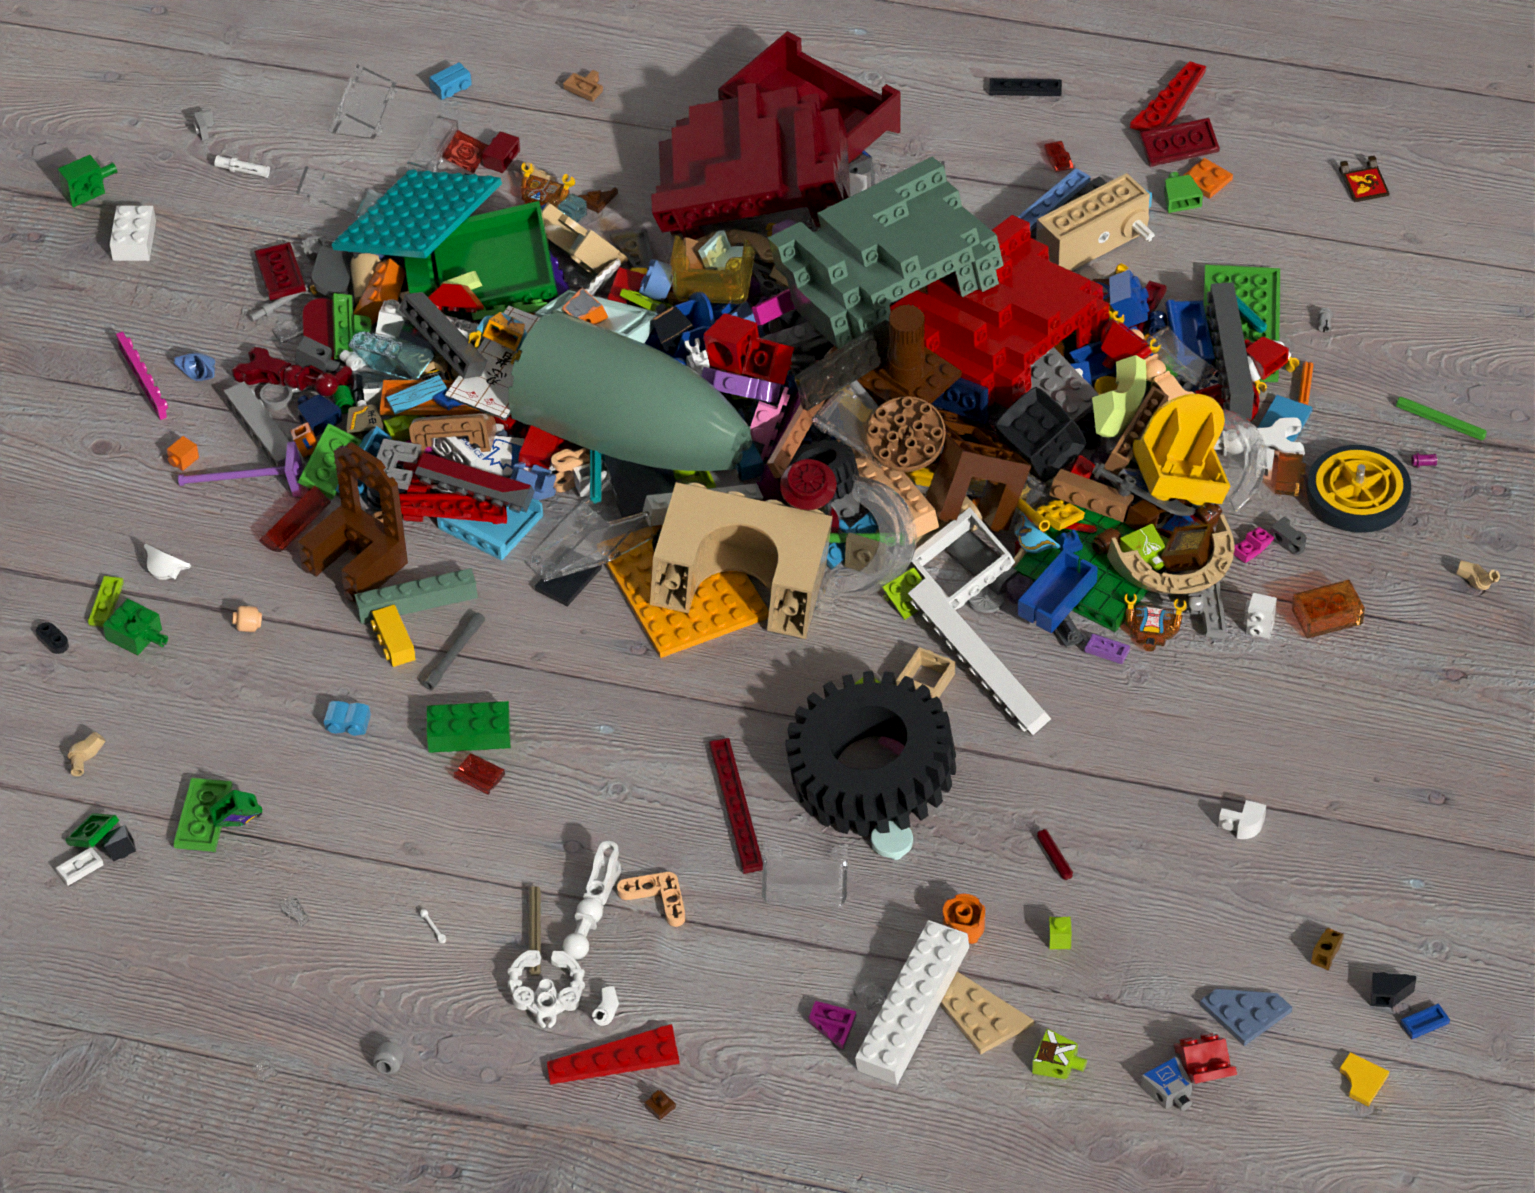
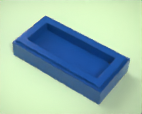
M1439 1003L1401 1019V1025L1411 1039L1443 1027L1450 1022L1449 1017Z

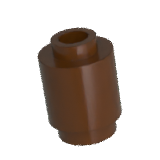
M1108 528L1096 536L1094 541L1091 542L1095 553L1098 555L1107 554L1111 539L1114 537L1118 545H1120L1121 534L1119 531Z

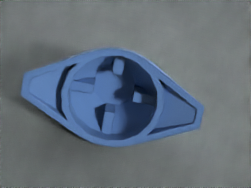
M190 353L175 357L174 364L191 379L203 381L214 378V358L202 353Z

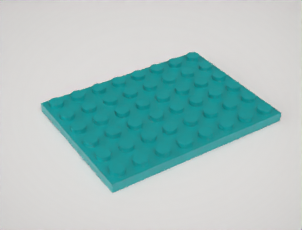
M409 170L382 197L378 198L365 213L358 217L348 229L338 236L332 243L333 250L426 258L502 185L501 177Z

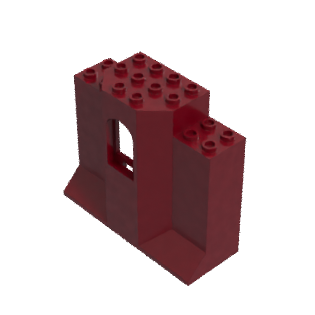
M789 31L785 32L718 89L719 101L738 97L739 85L755 82L760 93L796 86L800 97L809 94H819L825 110L838 108L847 132L848 163L854 160L886 131L897 134L901 132L900 91L886 84L882 87L881 95L803 53L801 38Z

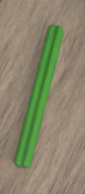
M1399 397L1396 406L1398 408L1483 441L1487 435L1485 429L1407 398Z

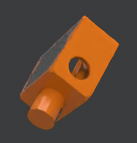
M581 288L562 308L564 313L595 325L608 318L603 305L584 288Z

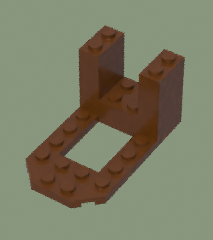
M937 409L945 424V443L926 496L928 502L935 509L938 515L937 518L943 521H949V519L957 521L971 479L977 481L985 479L987 481L977 507L982 520L993 531H1008L1031 465L985 424L983 425L978 422L973 424L966 421V418ZM968 433L977 438L981 444L964 441L957 434L964 435Z
M351 442L334 450L341 505L298 541L302 569L315 577L348 549L353 554H357V557L341 569L344 595L349 601L356 603L355 594L379 589L408 564L398 483L393 477L389 478L384 472L386 467L381 460ZM357 479L364 482L369 488L379 492L383 523L361 509Z

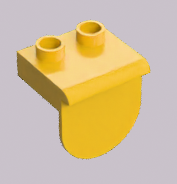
M1186 394L1167 401L1152 415L1141 440H1134V456L1147 484L1148 491L1154 498L1163 501L1170 498L1186 499L1195 505H1203L1205 502L1223 503L1231 486L1214 447L1223 430L1225 418L1221 406L1213 398L1202 394Z

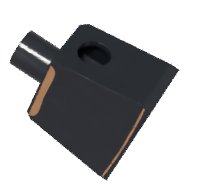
M660 304L655 308L658 315L652 321L664 350L668 352L678 346L682 333L695 328L676 306L668 309L665 304Z

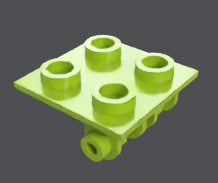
M915 568L910 569L882 587L885 591L884 599L892 601L904 620L920 611L912 605L910 601L913 599L908 594L923 581Z

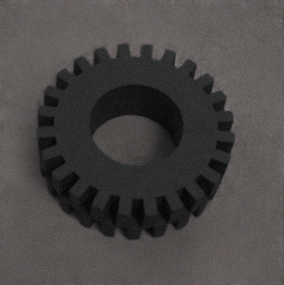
M873 671L863 672V683L856 685L852 674L842 676L844 688L840 690L836 688L832 681L823 685L825 699L813 692L807 697L809 710L801 706L797 708L795 712L796 723H789L787 729L789 739L785 741L788 764L796 795L800 803L804 801L808 814L814 816L818 813L820 823L826 827H829L835 820L838 832L848 834L852 823H855L859 836H869L870 824H877L880 833H889L888 821L893 820L897 821L901 830L911 827L909 818L911 812L920 821L929 816L927 803L937 808L943 802L941 790L945 792L950 791L952 787L951 775L956 774V752L947 711H943L941 700L937 696L931 698L930 689L923 684L915 689L914 680L908 676H904L897 686L893 672L884 671L881 683H876ZM867 737H888L905 746L902 753L894 761L877 769L857 770L847 767L838 761L841 753L849 745Z

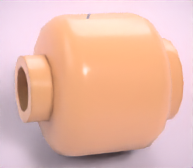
M239 606L237 612L232 614V624H236L238 631L255 632L257 628L261 627L262 613L258 611L257 607Z

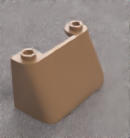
M488 413L416 418L409 427L411 443L422 445L420 456H422L423 452L425 453L426 447H432V438L468 436L470 444L476 443L480 446L481 452L491 451L497 431L496 421Z

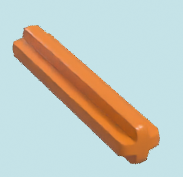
M1307 361L1303 363L1298 402L1306 405L1309 402L1314 365L1312 362Z

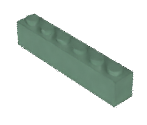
M472 568L355 594L356 607L361 624L369 623L370 620H373L372 611L391 605L396 606L399 615L478 598Z

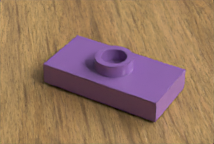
M1093 633L1085 646L1086 653L1119 664H1123L1130 651L1129 645Z

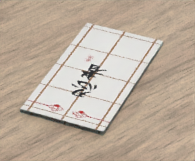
M508 306L504 311V314L525 324L524 330L527 333L540 319V317ZM485 338L477 349L487 360L482 376L463 379L459 374L445 394V397L506 421L511 414L508 399L509 386H513L514 376L511 375L514 362L511 365V360L517 351Z

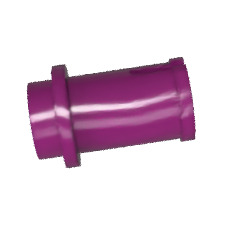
M1415 453V455L1411 456V464L1416 468L1420 466H1436L1437 455Z

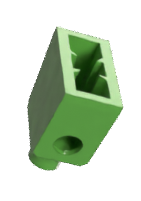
M1178 172L1169 174L1164 186L1168 213L1202 207L1203 192L1190 175L1180 176Z

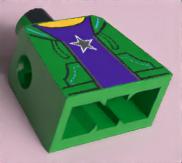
M232 790L209 808L214 827L243 826L254 817L262 815V807L258 805L256 796L252 793Z

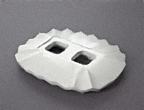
M619 258L609 263L599 275L595 276V279L585 289L589 294L595 296L596 293L601 291L620 267L621 261Z

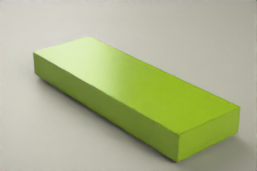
M103 577L88 619L89 625L103 627L106 620L113 614L124 584L123 578Z

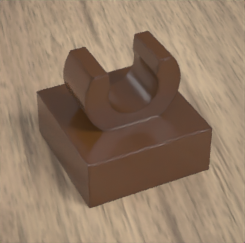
M657 1090L651 1095V1098L644 1102L645 1108L659 1121L676 1108L675 1102L662 1090Z

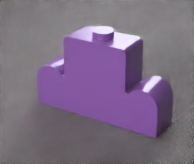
M703 367L702 377L718 391L777 403L781 387L779 383Z

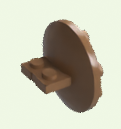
M898 397L883 403L873 412L867 424L866 439L871 454L881 465L894 471L911 472L928 466L939 456L945 443L946 431L942 416L930 403L916 397Z

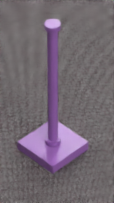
M287 442L285 466L189 476L179 474L178 482L180 486H184L187 483L286 474L293 497L301 496L302 484L298 483L304 467L296 443Z

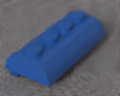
M1168 300L1165 302L1177 365L1182 369H1202L1210 366L1215 358L1203 300L1178 302Z

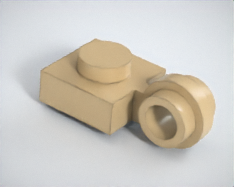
M526 162L525 170L530 169V164L532 163ZM532 164L534 171L529 177H536L535 180L540 181V184L547 183L546 181H549L550 184L554 183L556 177L536 168Z

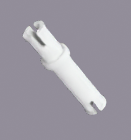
M218 155L214 162L215 167L226 168L231 172L239 171L268 178L270 173L269 166L240 161L234 157L231 159Z

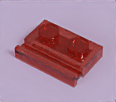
M471 753L459 766V770L454 772L455 779L487 795L490 794V790L494 789L505 775V769Z

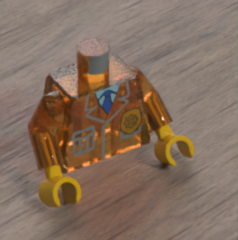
M526 163L522 164L521 168L524 172V177L522 176L520 193L524 204L539 201L542 206L549 202L556 208L565 204L570 192L569 187L575 184V179L572 176L567 182L569 175L564 174L562 176L564 184L534 175L530 178V174L534 171L533 165L530 164V169L525 170Z

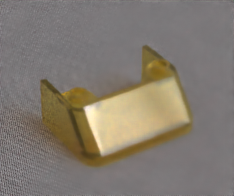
M675 235L670 264L673 292L679 300L688 301L694 292H703L710 302L741 304L746 301L755 250L749 240L744 241L742 257L730 258L726 263L725 271L690 269L689 258L685 255L686 247L680 237Z

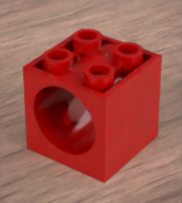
M726 313L716 320L704 334L709 365L741 375L751 336L759 337L757 322Z

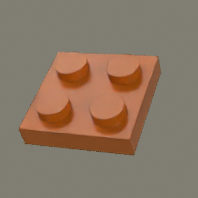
M1203 158L1184 174L1190 175L1203 192V195L1209 199L1233 180L1232 173L1206 158Z

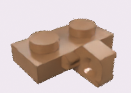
M592 70L586 77L573 73L563 83L565 90L592 102L603 92V86L597 84L600 80L599 72Z

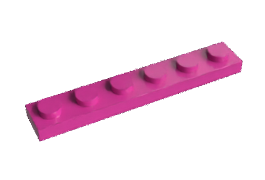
M123 331L117 333L118 347L160 420L167 418V402L165 398L161 399L158 386L154 387L151 374L146 373V365L144 362H140L138 351L136 349L133 350V343L130 337L127 338Z

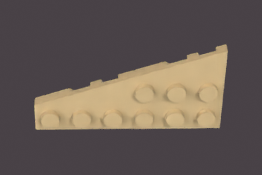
M958 971L939 1004L980 1055L1034 1026L1032 1018Z

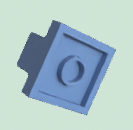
M520 462L514 465L510 479L531 485L535 491L534 499L542 500L555 496L557 488L553 486L556 475L551 474V470L539 465H533L530 472L524 469L526 463Z

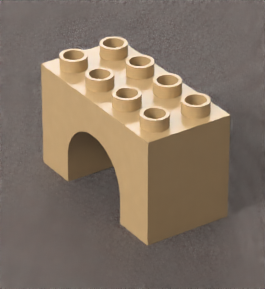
M676 482L653 556L650 605L689 613L695 591L706 578L725 571L744 572L763 582L771 593L767 631L806 639L827 564L832 516L824 515L818 509L800 510L787 507L777 500H767L764 502L746 498L745 495L736 491L723 493L709 490L699 483H689L686 485Z

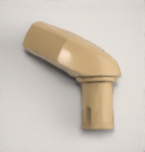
M1460 560L1456 572L1457 575L1467 579L1478 590L1489 589L1492 583L1498 582L1500 579V574L1497 570L1493 569L1486 572L1480 565Z
M93 732L85 740L74 744L70 748L68 759L71 761V774L73 776H82L84 774V761L91 759L97 754L106 742L103 736Z

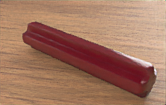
M1039 830L1037 838L1062 879H1071L1073 871L1048 830Z

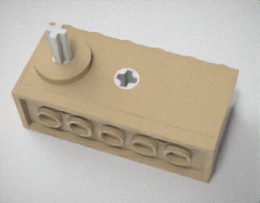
M1126 173L1038 218L1036 241L1048 246L1050 262L1070 271L1138 236L1150 242L1155 236L1148 228L1150 194Z

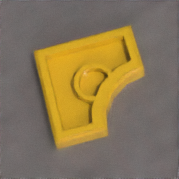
M1351 1052L1340 1067V1073L1347 1077L1351 1085L1349 1097L1368 1107L1389 1076L1388 1070Z

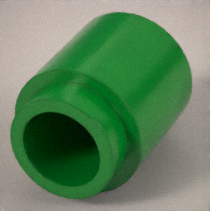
M339 385L332 398L334 404L340 407L341 413L346 414L348 409L353 407L354 401L349 387Z

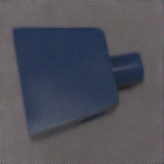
M303 395L297 401L300 422L302 424L308 422L316 437L324 432L328 423L336 426L342 422L340 407L322 395H315L310 399Z

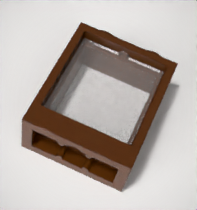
M1212 524L1174 528L1161 556L1167 572L1200 570L1206 566L1213 551L1211 536L1215 532Z

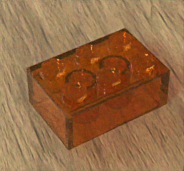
M1350 579L1293 594L1292 611L1307 639L1361 625L1364 621L1365 607Z

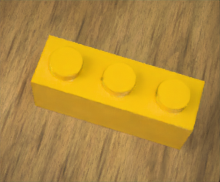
M391 605L372 611L373 620H370L373 632L377 631L378 643L380 646H384L383 653L385 659L390 660L392 667L416 660L414 646L396 606Z

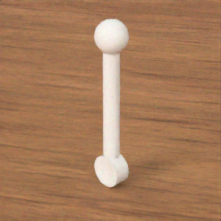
M422 909L420 915L427 920L436 933L438 942L445 943L446 936L439 932L428 916V911Z

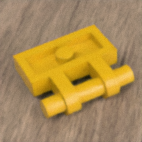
M1053 500L1047 506H1040L1036 511L1050 522L1052 528L1057 530L1082 520L1085 512L1070 503L1064 505L1062 500Z

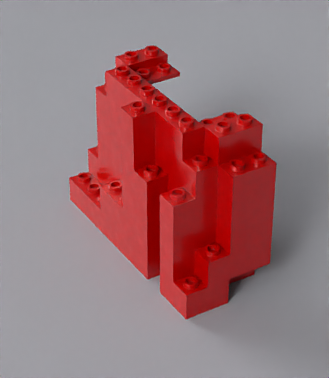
M1014 215L1009 216L992 229L997 235L1004 265L996 269L998 285L984 292L977 289L961 297L955 272H952L928 284V295L916 290L904 296L890 307L891 312L895 307L908 304L922 310L925 316L924 346L961 370V378L987 387L988 407L996 402L1009 408L1022 395L1028 392L1032 386L1031 365L1055 345H1058L1059 342L1069 336L1074 330H1076L1077 349L1089 344L1091 340L1094 342L1100 341L1102 328L1108 323L1110 316L1109 303L1103 301V286L1050 262L1048 246L1030 238V222Z

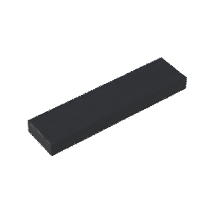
M990 78L989 95L1061 96L1062 80Z

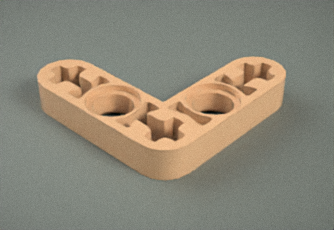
M663 872L627 878L618 883L617 891L621 899L632 900L661 895L667 923L670 926L678 927L685 922V910L679 882L674 873ZM666 881H670L671 889H668ZM645 883H651L653 887L650 889H644L642 885ZM670 896L678 898L675 902H668L666 899ZM675 909H676L678 918H674V916H673V910H675Z

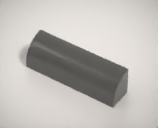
M970 529L946 547V550L975 576L1001 557ZM1011 567L987 586L997 595L1012 590L1017 570Z

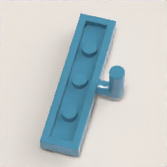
M874 508L851 528L842 519H839V529L843 533H875L884 518ZM832 543L829 545L827 565L830 569H833L845 559L846 543Z

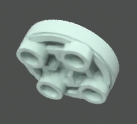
M888 821L890 832L880 833L877 825L871 834L873 851L894 860L902 858L903 855L910 851L913 845V834L910 828L901 830L897 821Z

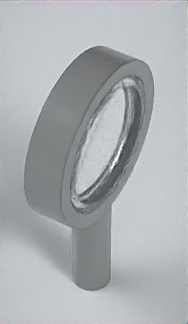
M268 383L262 387L260 399L264 407L271 410H280L289 406L293 400V394L300 392L299 388H290L287 385L282 386L281 384L274 385ZM308 385L304 390L312 388L313 386Z

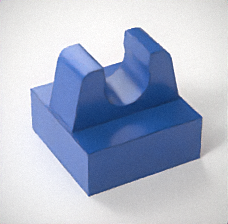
M1075 530L1062 533L1056 537V543L1060 545L1061 551L1066 549L1073 553L1082 550L1083 544Z

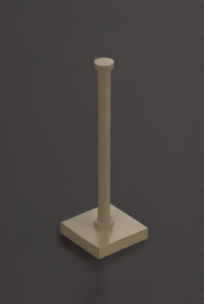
M909 478L916 486V482L913 479ZM884 519L875 533L886 531L889 525ZM849 532L846 537L845 567L882 578L885 572L886 544Z

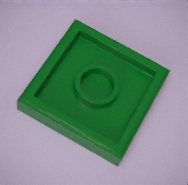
M92 813L65 841L69 846L93 848L120 820L116 815Z

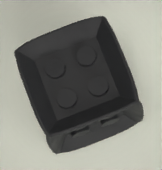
M1034 387L1022 395L1001 415L995 424V430L1000 439L1031 465L1030 472L1043 482L1055 477L1060 469H1064L1073 461L1086 445L1083 433L1069 414L1038 387Z

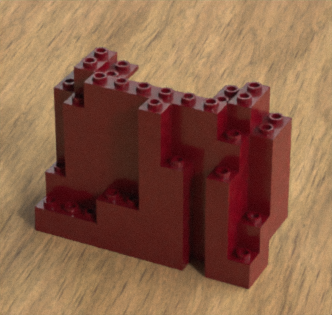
M756 82L739 85L738 97L689 106V118L676 120V127L671 128L672 139L659 141L660 185L656 186V193L651 194L652 214L662 233L670 232L671 235L682 233L684 238L687 237L694 240L705 236L701 228L704 225L803 207L808 208L815 226L819 227L821 225L817 213L851 197L847 132L838 108L825 110L819 94H809L800 97L796 86L760 93Z

